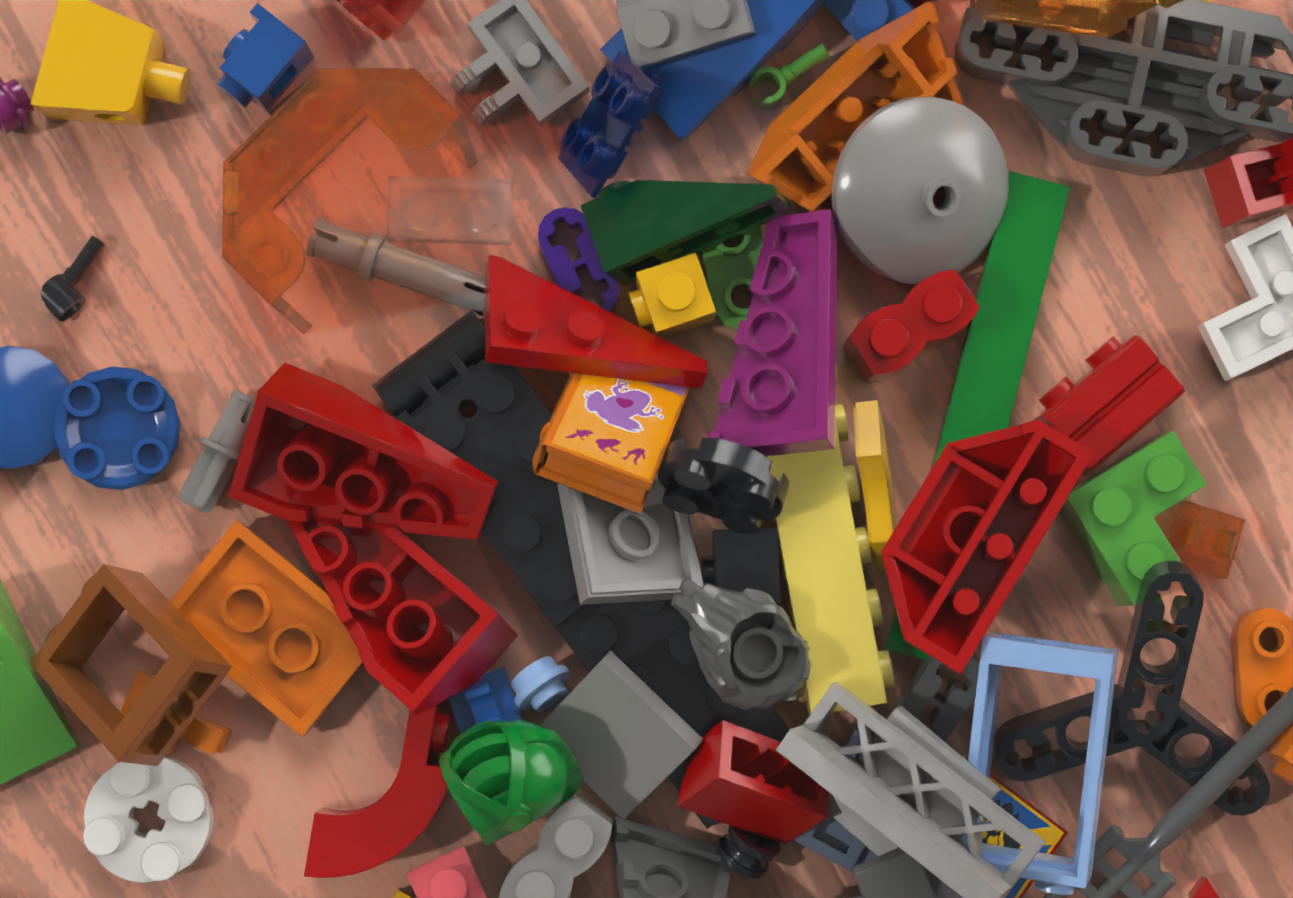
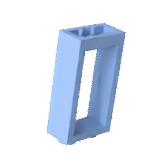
M990 632L982 638L968 762L989 779L1003 666L1096 679L1074 858L1038 852L1020 877L1036 880L1035 888L1040 891L1071 895L1074 894L1075 887L1086 888L1092 875L1119 649ZM981 815L977 823L985 822V817ZM978 832L983 858L1004 874L1022 849L982 843L983 832ZM966 834L961 841L969 846Z

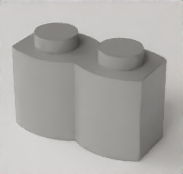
M578 792L559 804L548 817L540 834L538 844L525 851L511 867L502 885L499 898H568L571 893L574 877L588 870L604 852L611 835L613 818Z

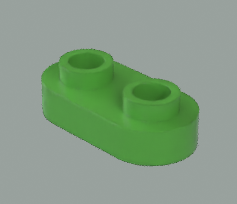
M760 226L743 233V242L737 247L729 248L721 243L701 252L707 286L716 310L715 317L724 327L733 331H738L740 320L746 321L750 307H736L731 300V293L741 287L750 290L763 244Z

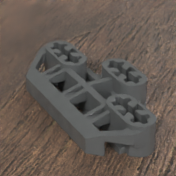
M979 0L966 8L958 42L955 46V57L959 67L967 75L976 79L1007 85L1072 159L1083 164L1139 176L1154 177L1246 136L1276 143H1283L1293 137V122H1287L1288 112L1284 109L1275 108L1287 99L1293 100V74L1249 65L1251 56L1267 59L1275 53L1274 48L1285 50L1293 63V35L1278 16L1202 0H1048L1049 5L1045 23L1010 14L991 12L993 8L1005 0ZM1017 0L1022 8L1042 11L1045 0ZM1129 18L1134 19L1129 43L1124 42L1123 38L1077 29L1079 20L1126 29ZM981 34L992 36L991 46L996 49H994L990 58L980 57L979 46L974 44L977 43ZM1214 36L1220 37L1215 61L1209 60L1208 56L1163 47L1164 38L1210 47ZM1016 37L1025 39L1018 51L1022 55L1015 64V68L1007 67L1006 65L1013 54L1010 49L1015 43ZM1042 47L1052 49L1051 59L1057 61L1049 72L1040 69L1041 59L1035 57ZM1226 85L1232 87V98L1244 101L1231 110L1225 109L1226 98L1216 95ZM1263 90L1268 91V93L1259 101V104L1251 102L1257 96L1263 93ZM1260 105L1269 106L1256 115L1255 119L1250 118L1259 109ZM1091 119L1099 121V132L1117 136L1126 127V123L1134 124V127L1126 134V139L1143 141L1152 132L1159 134L1158 144L1167 147V150L1158 157L1152 158L1150 157V146L1131 141L1122 149V155L1113 153V151L1122 143L1123 139L1105 136L1093 146L1088 143L1089 133L1079 130V128H1083Z

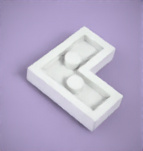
M1286 214L1224 244L1252 299L1197 326L1224 381L1232 379L1293 349V227Z

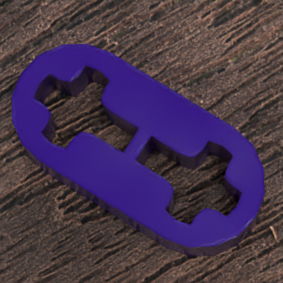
M562 207L554 209L540 223L538 239L541 251L557 286L578 295L582 292V286L576 272L587 268L592 281L596 285L604 282L608 285L609 289L602 293L603 305L600 307L613 313L618 305L620 295L618 282L604 273L584 214L574 208ZM565 222L570 230L581 228L583 234L576 238V244L582 258L571 262L566 249L562 245L552 247L549 244V241L556 237L555 226L558 223Z

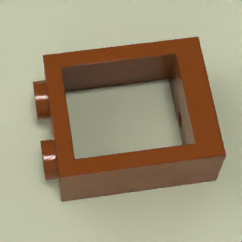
M103 564L98 572L84 584L79 598L62 621L51 629L45 639V644L30 663L118 762L158 766L232 668L225 658L143 573ZM126 609L169 655V658L124 716L81 668Z

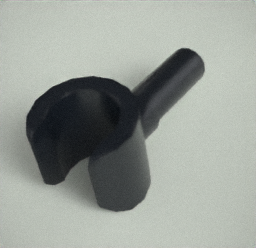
M91 236L71 266L67 267L63 274L51 277L42 286L41 297L45 306L61 322L71 318L85 303V298L74 285L82 279L83 274L105 245L94 236Z

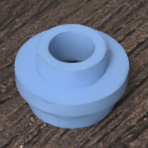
M551 656L543 657L523 669L511 682V687L517 694L514 698L515 704L520 711L534 708L537 713H542L549 710L567 695L568 690L565 685L571 678V672L565 665H557Z

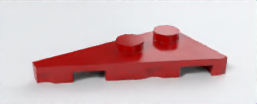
M489 255L485 269V362L702 389L708 374V366L705 359L500 256Z

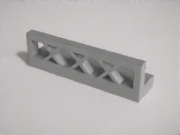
M838 682L831 684L804 725L790 729L776 749L791 763L963 898H1005L1046 843V841ZM837 704L857 718L861 744L840 747L819 731ZM871 730L886 741L873 743ZM896 748L908 757L913 784L891 787L878 775L875 751ZM863 753L864 765L850 754ZM923 770L937 781L924 782ZM949 789L961 798L965 824L943 827L931 818L926 791ZM914 793L916 805L902 794ZM975 810L989 821L977 823ZM1002 830L1023 846V849L1004 874L983 858L978 832ZM967 834L969 846L954 835Z

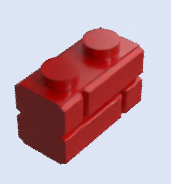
M1137 335L1132 336L1122 344L1114 336L1111 337L1085 359L1092 370L1077 383L1073 384L1066 376L1038 399L1045 410L1034 418L1033 421L1039 419L1094 452L1081 476L1092 473L1186 392L1184 386L1165 365L1161 364L1157 355Z

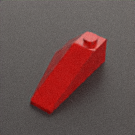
M310 517L307 522L287 521L311 568L320 578L334 604L332 607L339 620L346 627L360 653L358 655L367 672L416 715L476 684L518 636L493 608L394 525L366 523L363 528L342 526V520Z

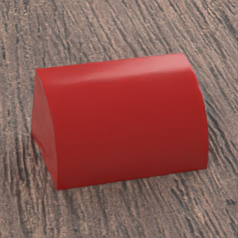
M722 720L705 735L703 741L696 748L682 781L678 807L786 845L828 818L829 792L776 751L781 743L780 741Z

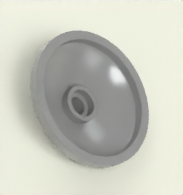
M921 96L901 99L880 108L863 121L853 132L845 144L835 168L832 184V208L836 226L844 244L851 254L870 271L895 282L918 284L925 278L946 270H956L957 273L961 272L971 265L989 246L1003 215L1009 193V177L1005 155L996 135L987 123L972 110L956 102L937 97ZM943 186L945 189V199L940 206L935 207L933 204V194L939 187Z

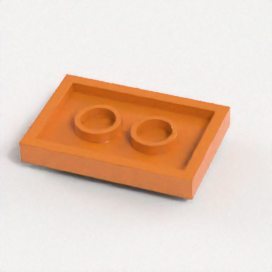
M239 520L232 524L170 600L174 607L232 666L226 676L301 737L307 735L363 666V662L358 655L360 653L348 630L341 623L332 607L334 604L327 591Z

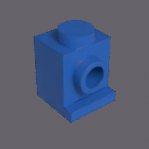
M257 3L250 11L256 22L254 27L250 31L243 29L238 32L224 50L223 58L225 61L219 67L224 75L217 85L244 108L253 100L266 112H269L314 58V55L305 40Z

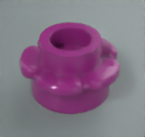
M0 77V131L6 135L18 127L22 130L26 129L29 126L26 115L33 112L34 107L31 105L29 96L16 79L5 83Z

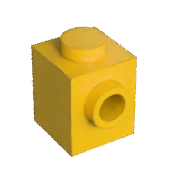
M696 253L636 272L638 290L628 294L639 327L643 328L650 325L653 334L664 339L714 322L716 310Z

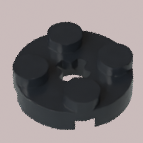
M702 437L699 449H682L685 438L675 440L666 448L658 479L665 488L662 501L670 509L684 514L700 512L721 519L727 528L741 534H756L759 532L762 522L773 520L781 514L789 489V479L784 472L779 481L769 472L773 461L763 454L735 442Z

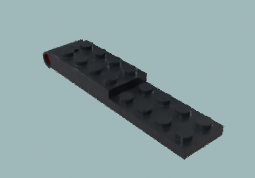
M472 310L372 384L377 394L396 419L499 481L481 532L589 673L611 650L702 738L714 726L724 720L782 742L790 729L772 706L764 709L744 710L723 702L716 691L710 686L699 666L698 658L692 647L688 621L679 613V610L671 605L672 600L580 605L557 486L558 483L538 476L533 471L532 460L540 442L539 437L542 428L549 422L552 415L515 366L485 362V327ZM467 403L477 405V412L471 418H465L461 415V409ZM695 750L668 776L679 792L686 769ZM695 813L707 829L717 822V820Z

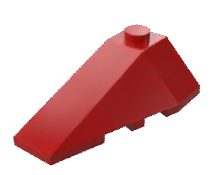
M284 363L257 392L228 497L287 521L307 522L310 517L342 520V526L363 528L366 523L399 526L405 533L477 540L484 526L499 481L344 386Z

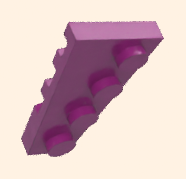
M831 209L784 215L768 223L750 285V291L753 294L746 321L740 320L734 341L737 353L730 377L723 379L717 400L721 409L714 432L708 431L707 438H718L749 447L764 456L835 449L837 225Z

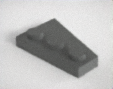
M618 816L614 817L611 842L620 898H726L732 869L722 861L717 853L716 845L632 820H623Z

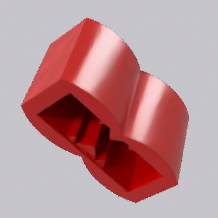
M956 270L938 272L919 282L900 304L888 305L867 315L852 331L843 348L866 383L882 381L902 371L921 350L937 347L952 339L974 318L980 306Z

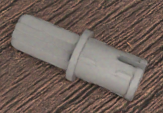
M235 389L230 394L231 398L209 439L202 437L200 443L205 446L179 493L181 501L201 512L209 513L213 510L239 460L255 401L252 400V397Z

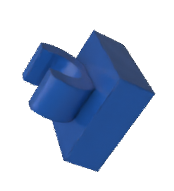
M505 667L484 674L476 684L448 698L460 733L484 721L510 722L518 719L524 720L522 712L514 702L516 696Z

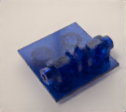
M621 52L617 54L612 65L604 66L597 75L591 91L593 98L582 117L576 118L567 127L561 140V153L558 156V159L586 192L595 199L607 179L615 177L616 172L628 154L625 148L627 146L632 147L635 143L632 136L636 130L642 131L644 127L641 123L642 119L647 120L663 95L660 91V86L664 79L647 68L642 67L640 69Z

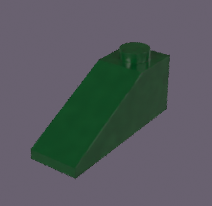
M656 180L614 182L600 189L597 192V198L580 205L604 273L623 286L636 281V272L693 253L698 254L792 212L788 200L773 184Z

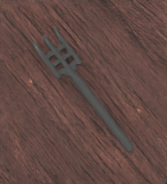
M1293 686L1160 819L1147 837L1125 838L1121 828L1112 825L1095 842L1093 867L1099 870L1107 880L1100 888L1090 880L1086 888H1076L1087 898H1112L1119 890L1128 898H1162L1175 885L1176 879L1169 872H1163L1160 869V852L1178 839L1293 724ZM1113 847L1127 858L1119 868L1105 857ZM1139 870L1153 882L1145 892L1130 880ZM1047 893L1044 898H1063L1065 895Z

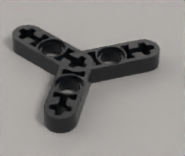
M1163 561L1153 565L1145 573L1140 584L1118 683L1114 685L1106 757L1140 746L1193 787L1237 742L1181 699L1202 612L1204 593L1194 571L1190 567L1178 561ZM1179 581L1186 596L1178 595L1173 599L1170 610L1173 623L1163 620L1165 605L1160 593L1157 591H1168L1172 582ZM1156 638L1170 640L1176 645L1173 657L1162 665H1150L1140 658L1143 646ZM1143 681L1153 684L1151 697L1157 711H1148L1145 715V720H1137L1132 708H1141L1146 693ZM1094 691L1004 722L996 731L994 738L997 765L1003 774L1013 780L1023 782L1036 780L1085 764L1088 741H1073L1065 732L1072 720L1083 716L1091 717ZM1054 727L1057 743L1060 749L1052 751L1050 740L1046 733V729ZM1192 733L1201 734L1209 740L1207 750L1198 758L1183 759L1174 752L1176 743L1185 735ZM1025 739L1026 743L1032 747L1033 755L1029 758L1021 759L1020 754L1015 751L1014 742ZM1257 759L1238 778L1243 780L1248 776L1251 783L1249 788L1246 790L1238 786L1233 787L1231 790L1228 788L1214 804L1231 815L1240 816L1252 814L1262 808L1269 798L1270 784L1260 761Z

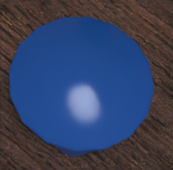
M16 346L0 348L1 468L15 469L24 466H38L46 461L50 453L57 448L54 436L56 410L63 399L64 391L71 382L61 373L53 361L33 349Z
M112 366L90 372L80 380L74 381L67 386L63 393V399L56 410L54 436L60 457L75 476L98 488L125 490L148 483L166 469L178 448L181 423L174 400L157 379L137 369Z

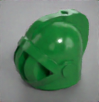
M521 719L510 722L484 721L474 725L454 740L449 750L440 755L439 761L442 776L450 793L486 846L513 832L520 831L530 823L546 816L557 805L575 795L584 779L576 757L559 734L554 730L542 728L537 724Z

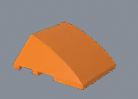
M926 2L859 39L769 125L747 175L763 184H773L783 196L810 212L831 209L833 213L832 184L838 159L853 132L870 115L898 100L921 96L942 98L964 106L954 79L957 70L952 57L946 56L935 24L939 22L933 2ZM943 186L939 187L933 194V204L935 207L940 206L945 199V189Z

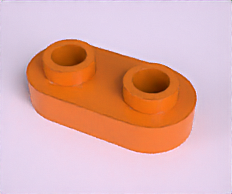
M1271 608L1253 609L1244 613L1235 622L1231 632L1236 708L1242 721L1250 728L1267 712L1264 700L1269 692L1276 691L1282 697L1293 686V620L1282 611ZM1266 628H1271L1277 635V645L1269 652L1264 650L1259 642L1260 634Z

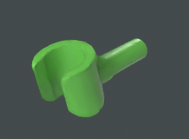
M823 43L780 69L770 66L759 68L753 73L748 89H752L764 80L773 82L777 86L778 92L760 103V108L762 110L776 108L784 97L786 86L795 81L798 76L829 57L830 54Z

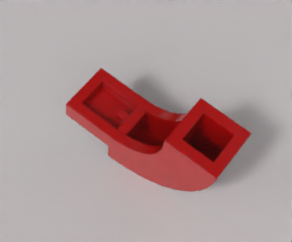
M442 702L418 715L409 710L399 771L393 784L382 798L376 803L360 809L335 810L322 808L314 813L304 877L335 878L370 870L401 853L431 824L449 793V788L442 776L439 762L432 761L434 751L444 753L449 732L450 715L440 714Z

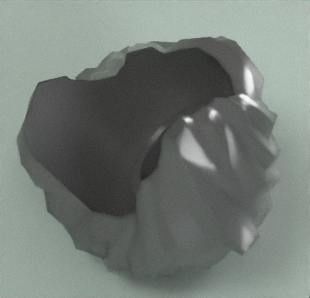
M690 578L681 582V594L673 596L671 605L679 610V613L688 621L690 640L698 658L699 666L707 682L723 702L744 710L764 709L771 707L775 703L786 701L794 692L803 687L810 674L811 661L808 654L810 648L807 645V641L792 628L789 616L782 607L775 603L770 594L748 588L743 592H737L708 583L700 587Z

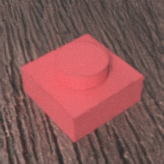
M464 846L406 872L416 898H487Z

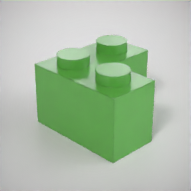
M1174 431L1153 438L1075 486L1059 511L1118 606H1133L1136 604L1141 581L1145 573L1153 565L1163 561L1181 562L1154 517L1207 485Z

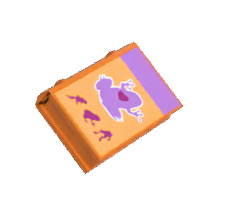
M569 373V379L549 422L542 428L539 437L540 442L532 460L534 473L641 514L684 407L690 387Z

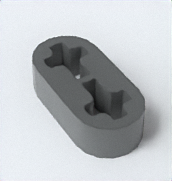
M973 653L964 668L965 676L967 677L964 683L957 679L952 680L943 694L938 692L943 683L942 673L939 669L942 663L927 655L894 705L893 710L896 707L902 706L918 719L922 716L930 703L933 704L934 708L929 716L930 724L933 728L932 732L946 742L976 697L980 663L976 653Z

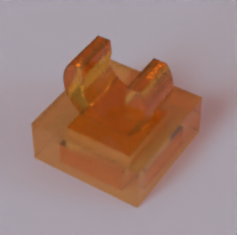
M1187 500L1181 501L1168 541L1180 561L1193 571L1218 579H1227L1245 519Z

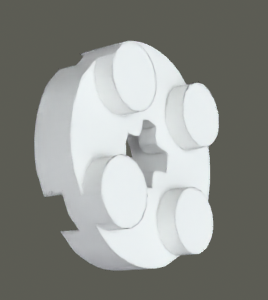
M165 756L158 766L119 762L97 780L89 793L84 809V844L97 857L101 865L114 875L125 880L147 883L171 878L195 863L206 849L211 838L214 826V813L212 805L209 804L208 794L203 788L204 783L191 767L169 756ZM153 801L160 805L157 816L165 820V824L162 830L151 829L147 835H144L138 831L139 822L133 818L135 808H146L149 802Z

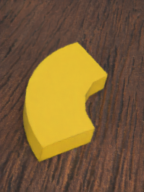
M878 400L855 403L856 407H853L856 459L864 495L868 541L876 568H879L881 572L885 571L881 551L898 523L882 417Z

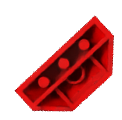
M1039 419L947 443L881 551L883 565L904 641L958 674H961L1094 455V452Z

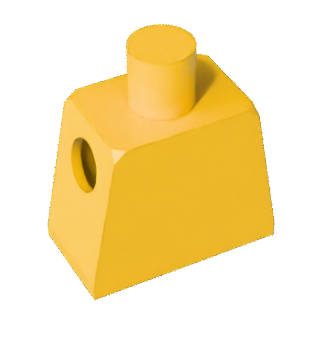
M58 0L31 105L46 118L54 120L143 125L147 119L152 98L180 105L184 103L189 91L191 71L189 68L162 62L165 42L154 29L88 0Z

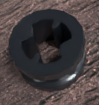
M729 825V834L723 835L716 845L718 855L730 869L750 879L762 878L768 870V861L775 860L780 853V843Z

